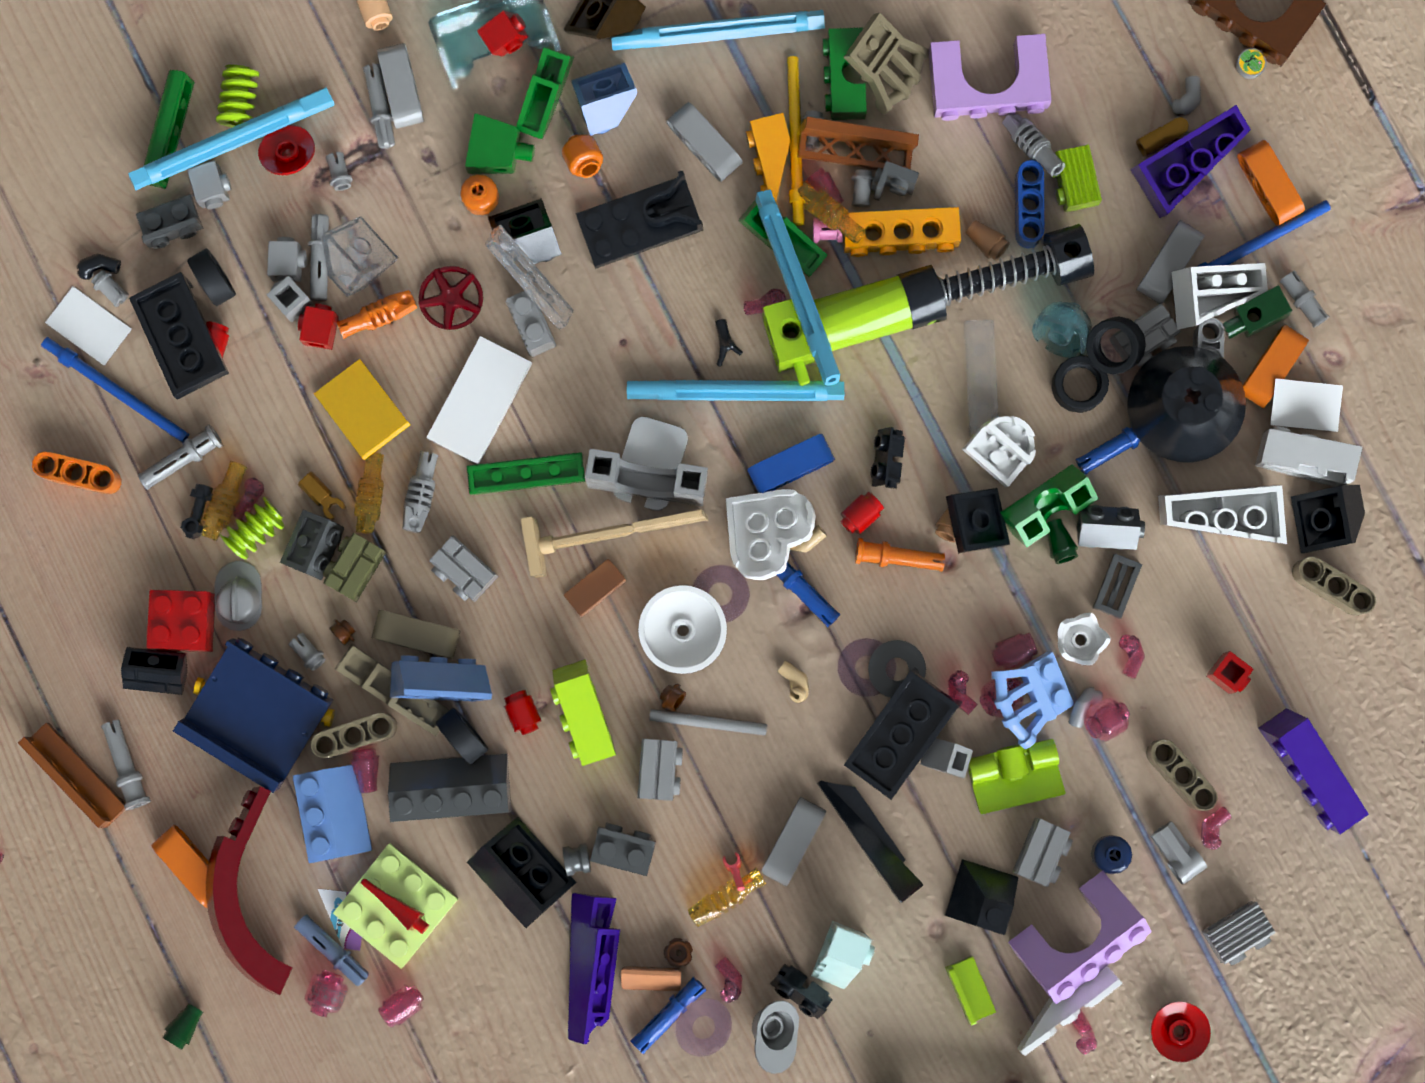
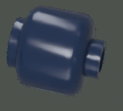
M1114 835L1102 836L1092 846V862L1096 868L1105 873H1121L1131 863V847L1122 837Z

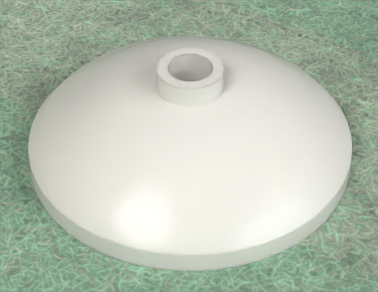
M680 585L660 591L649 600L640 616L639 639L642 648L654 664L668 672L688 674L702 670L718 657L725 644L727 625L720 605L711 595L696 587ZM680 626H686L689 629L686 636H680L677 633Z

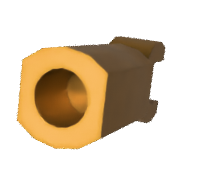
M309 472L299 481L298 486L317 506H323V512L327 518L331 520L336 519L330 512L333 505H339L343 510L346 509L345 503L338 498H332V491L313 472Z

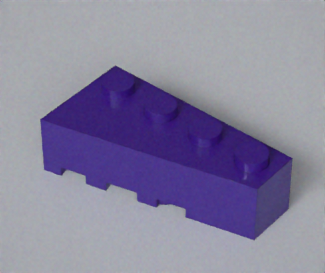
M1286 708L1258 728L1286 767L1290 777L1301 788L1304 799L1310 806L1316 809L1318 812L1317 819L1326 830L1331 829L1338 834H1342L1369 815L1307 717Z

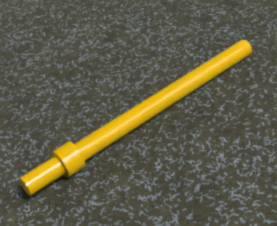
M797 56L787 57L792 185V190H789V203L792 204L793 224L802 226L804 225L806 190L803 189L802 158L797 157L801 126L799 62Z

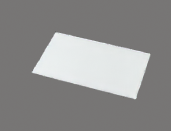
M73 286L45 322L104 366L132 330Z
M1275 378L1270 425L1338 432L1343 386Z

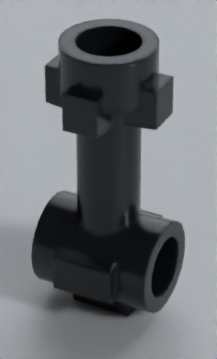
M196 484L195 489L191 490L190 496L195 498L190 518L182 521L180 527L185 533V537L195 540V538L204 535L205 527L201 523L206 502L213 501L212 487Z

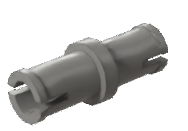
M1295 270L1280 280V283L1283 284L1294 299V306L1296 308L1300 307L1313 328L1329 318V315L1326 314L1314 298L1316 295L1314 291H1309Z

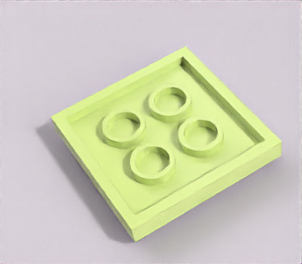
M389 843L333 914L400 969H403L459 898ZM367 879L394 898L424 913L421 919L429 924L428 929L423 934L416 929L412 931L407 930L392 912L361 884V880Z

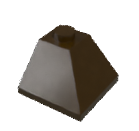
M580 0L563 30L569 34L599 40L631 32L640 22L641 15L646 6L639 0Z

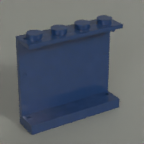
M233 638L225 643L228 647L187 715L178 721L173 732L274 793L280 789L333 702V699L328 697V691L316 684L311 686L302 681L304 677L293 669L286 671L278 666L279 661L266 653L260 655L252 650L254 646L250 642L242 638L237 640Z

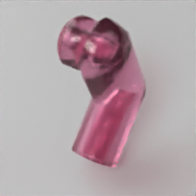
M771 289L757 300L745 301L744 312L746 315L762 314L763 307L786 301V295L781 289Z
M1125 634L1119 640L1120 648L1126 650L1128 660L1122 674L1135 679L1144 661L1145 654L1140 639L1135 635Z

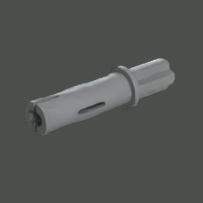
M372 64L373 77L370 65H366L363 67V72L365 74L373 116L371 123L375 126L378 146L388 149L395 145V139L391 123L393 117L388 108L380 64Z
M315 214L311 217V241L308 242V245L311 246L310 300L327 301L328 247H331V242H328L329 217L323 214ZM318 264L321 265L320 278H318Z

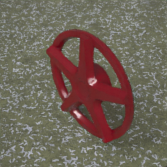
M445 266L433 270L425 278L419 290V306L424 317L434 326L445 330L461 329L469 325L477 318L483 305V291L479 281L474 274L457 266ZM458 272L466 276L456 285L451 286L442 273ZM435 278L440 293L424 299L428 284ZM472 281L478 291V305L463 297V292ZM443 306V324L434 320L427 312L426 307ZM458 308L473 312V315L466 321L452 325L454 312Z

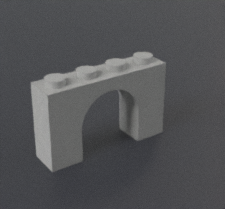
M590 449L585 480L587 487L592 489L703 507L708 468L678 463L677 469L652 468L626 462L620 458L619 453Z

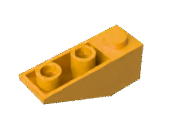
M784 113L750 121V130L746 131L749 148L754 147L757 158H753L756 175L762 174L764 185L760 186V190L766 191L771 189L775 203H777L790 149V136Z

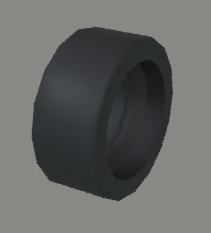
M207 248L187 260L197 281L215 306H219L236 296L235 290L226 274Z
M1120 316L1108 318L1094 326L1087 337L1086 343L1088 358L1092 364L1100 371L1112 375L1124 373L1139 364L1146 348L1144 333L1138 324L1129 318ZM1109 329H1120L1130 339L1131 354L1123 362H1112L1106 358L1102 351L1101 337Z
M1079 355L1068 358L1058 367L1052 378L1051 388L1055 400L1061 407L1070 412L1083 413L1092 410L1103 401L1108 392L1109 379L1107 373L1097 369L1088 356ZM1078 367L1086 368L1096 377V392L1088 400H1074L1064 391V377L1071 369Z
M455 708L449 710L436 721V725L442 734L469 764H472L488 751V747L482 738Z

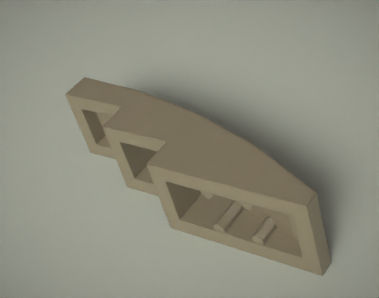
M351 644L335 669L385 702L388 706L434 736H437L440 729L437 727L436 721L445 715L449 709L436 700L390 698L391 670Z

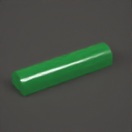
M168 71L144 165L177 151L195 83L183 71ZM169 177L149 185L166 189Z

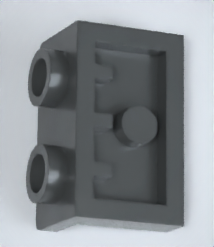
M886 161L883 169L878 167L872 182L871 190L876 191L874 199L880 200L885 186L890 187L889 191L894 194L905 196L907 193L912 195L919 172Z
M191 195L136 214L143 234L141 236L143 243L149 248H163L169 245L171 240L179 237L180 239L191 238L197 234L196 231L203 229Z
M303 510L280 563L322 580L324 570L330 563L336 547L341 541L344 527L329 519Z
M606 823L605 828L598 827L590 859L591 862L643 876L648 875L656 841L650 840L651 834L634 830V834L629 835L622 833L623 827Z

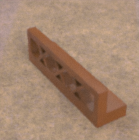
M806 117L800 126L797 157L877 170L878 167L883 169L886 161L891 162L887 156L888 153L892 150L905 152L904 165L902 167L911 170L912 152L918 146L919 134ZM807 136L818 138L824 148L818 152L805 151ZM837 141L845 142L852 152L845 157L838 156L831 146ZM865 145L872 146L879 154V157L874 161L866 160L859 150Z
M45 723L31 737H23L18 742L98 828H107L125 811L123 800L50 723Z

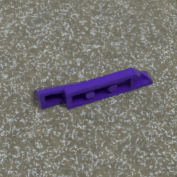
M581 893L572 894L568 1039L581 1044H587L589 1042V1034L596 1026H603L610 1015L620 929L610 928L616 904V898Z

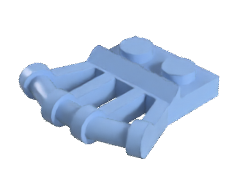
M1045 652L1018 669L991 671L992 679H995V706L1001 710L1004 717L1002 719L1004 727L1009 728L1019 739L1018 744L1023 749H1028L1035 743L1037 734L1047 721L1055 719L1057 715L1074 706L1053 652ZM1021 677L1023 683L1007 692L1006 678ZM1028 693L1031 702L1013 711L1011 706L1013 701ZM1036 712L1037 715L1027 729H1025L1020 724L1021 720Z

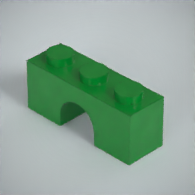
M863 27L828 29V37L822 39L823 56H828L829 66H824V84H829L830 94H825V112H831L832 121L863 120L866 117V84L851 83L842 74V71L850 65L844 56L863 30Z
M1071 464L1000 513L1011 534L1025 547H1028L1051 532L1046 521L1052 514L1061 510H1069L1076 515L1099 498L1089 478Z

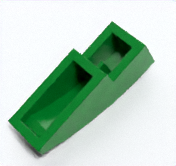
M549 47L543 48L516 125L520 132L543 139L562 94L574 56Z
M754 201L738 221L772 249L759 215L757 203ZM782 217L803 274L810 277L828 255L787 217Z

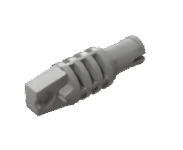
M1008 114L1002 123L1010 132L1012 140L1019 148L1023 150L1030 160L1038 161L1051 176L1059 175L1064 170L1066 164L1051 150L1050 141L1045 138L1029 119L1022 118L1019 114Z
M420 451L416 475L410 478L404 503L402 529L406 531L420 533L430 511L436 485L432 479L438 459L437 454L431 453L429 455V452Z

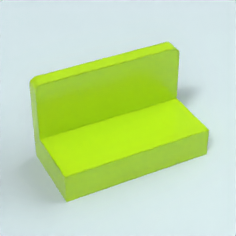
M973 956L945 967L965 1017L971 1026L977 1024V1020L996 1013Z

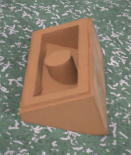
M608 558L563 596L582 618L627 580Z
M624 966L621 969V987L628 990L678 992L681 989L680 968Z

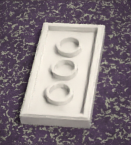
M480 336L426 438L475 464H479L527 375L532 362Z

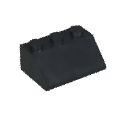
M519 817L484 844L467 861L468 865L525 928L530 926L577 883L572 876H567L563 866Z

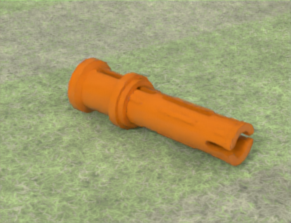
M858 538L855 564H860L862 561L877 563L879 567L895 564L938 570L939 572H942L944 569V563L939 562L945 560V553L891 547V544L886 541L879 544L865 542L863 538Z

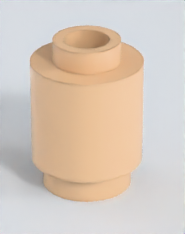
M357 0L367 28L379 31L389 26L393 16L387 0Z

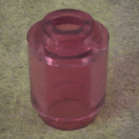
M1018 633L996 642L995 649L992 650V656L998 667L1003 666L1005 670L1032 660V656L1038 654L1037 647L1030 633L1024 635Z
M405 984L382 1002L383 1005L378 1008V1011L387 1025L393 1028L395 1025H402L423 1009L421 1002L424 998L415 986L410 988Z

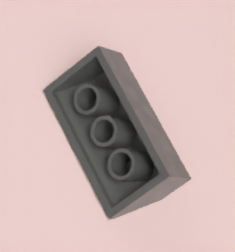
M508 754L480 756L472 764H469L463 757L390 763L388 786L390 822L511 813Z

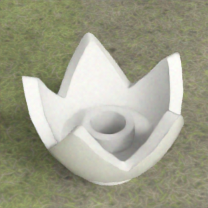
M1084 613L1075 618L1065 619L1061 622L1058 629V649L1065 659L1081 665H1093L1097 661L1099 654L1108 646L1111 640L1108 633L1099 627L1097 618L1093 613ZM1077 635L1084 636L1085 643L1083 646L1076 644L1075 637Z

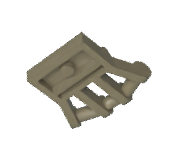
M876 13L870 18L844 58L860 74V78L869 83L876 98V108L880 113L886 114L892 110L893 105L901 100H907L911 95L913 85H917L922 78L920 74L924 59L928 57L929 49L905 39L881 13ZM898 47L911 53L913 56L911 64L897 50ZM889 60L904 74L903 81L886 65ZM879 75L893 88V93L887 95Z

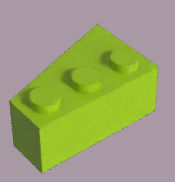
M586 659L552 670L555 687L550 688L555 705L561 704L564 714L559 715L564 732H571L573 741L569 742L573 758H580L582 766L615 756V747L596 695L595 686L588 671Z

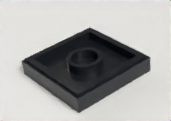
M998 488L946 496L958 554L1010 545L1006 523L1000 513L1003 510Z

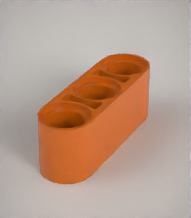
M1262 140L1237 154L1240 167L1275 225H1281L1304 212L1305 208L1301 197L1267 141Z
M1284 324L1244 382L1245 397L1261 408H1264L1274 395L1275 378L1285 379L1306 347L1309 339Z
M52 452L38 453L32 461L33 471L38 476L49 481L102 494H113L121 486L119 473L105 465ZM53 459V470L49 473H45V463L48 460ZM81 466L83 470L81 477L73 480V469ZM105 473H109L111 476L109 484L101 487L99 483L100 477Z
M173 825L151 846L199 903L207 908L206 877L209 860L178 826Z

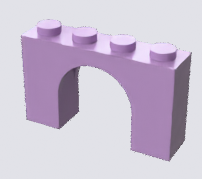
M1045 34L1016 36L1013 44L1016 80L1007 90L997 94L981 93L967 83L962 72L959 40L931 42L929 47V64L934 118L942 117V120L950 121L958 119L962 115H970L971 118H983L988 113H999V116L1016 114V111L1038 114L1044 112V109H1048L1052 100Z
M1103 871L1079 888L1086 902L1101 918L1100 933L1089 947L1075 953L1056 951L1048 945L1032 924L1008 942L1016 956L1055 1004L1069 998L1077 988L1085 982L1093 980L1102 969L1110 963L1118 961L1123 953L1134 945L1143 942L1146 936L1151 933L1144 917Z

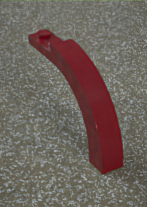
M259 786L253 787L252 791L248 790L245 793L241 802V806L244 808L239 818L235 817L229 827L228 833L231 834L230 838L226 836H217L207 869L206 900L213 931L226 956L246 978L272 994L281 995L293 967L274 958L255 940L242 916L237 893L238 869L242 854L271 792Z

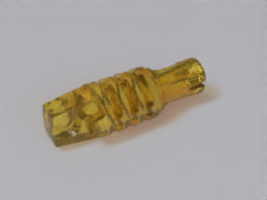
M804 183L798 189L800 197L807 202L804 208L829 229L839 230L854 244L864 237L865 229L851 219L848 210L822 188L817 192L807 183Z
M374 452L366 458L363 477L358 481L354 515L357 516L356 532L363 534L372 533L375 522L380 518L384 483L381 480L384 455Z
M230 461L222 484H218L215 487L214 494L211 497L213 499L209 502V506L204 514L203 520L206 522L202 536L217 541L222 529H227L240 498L238 489L248 467Z
M756 867L742 877L744 890L738 891L735 881L728 880L726 886L720 885L718 891L716 889L712 890L713 894L704 895L700 901L689 908V915L696 926L699 927L716 918H720L722 912L728 913L729 908H736L735 904L737 903L741 905L745 900L744 897L766 885L767 883L758 868Z

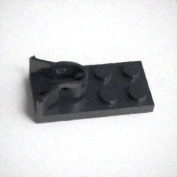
M678 171V177L576 213L595 269L703 231V223L694 205L685 180L684 171Z
M182 272L129 297L172 395L177 400L229 374L191 291L193 285Z
M913 668L847 759L844 766L892 800L963 702L959 699L954 700L922 677L917 668Z

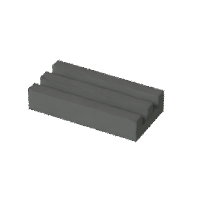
M1113 554L1093 609L1121 619L1142 564L1118 554ZM1120 562L1122 566L1105 606L1102 602L1116 566ZM1128 566L1133 567L1119 606L1115 610L1112 607Z

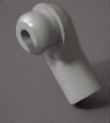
M1094 687L1086 688L1075 702L1068 723L1082 728L1090 704L1093 706L1101 704L1102 692L1094 690Z

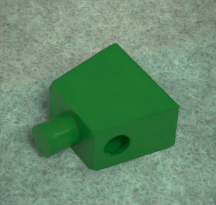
M474 113L465 163L468 174H512L515 171L517 160L533 161L535 145L520 143L521 134L516 126Z

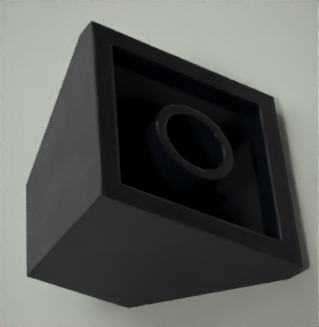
M542 198L488 217L498 250L533 264L547 262L556 256L562 255Z
M1340 485L1291 496L1301 554L1356 542L1365 515L1360 485Z
M961 859L945 916L1005 935L1014 907L1019 877Z

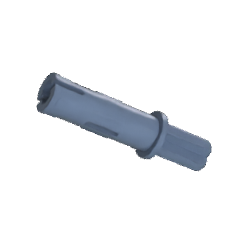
M307 914L294 926L300 934L334 965V970L339 969L356 986H360L368 978V971L350 956L352 952L350 950L346 952Z

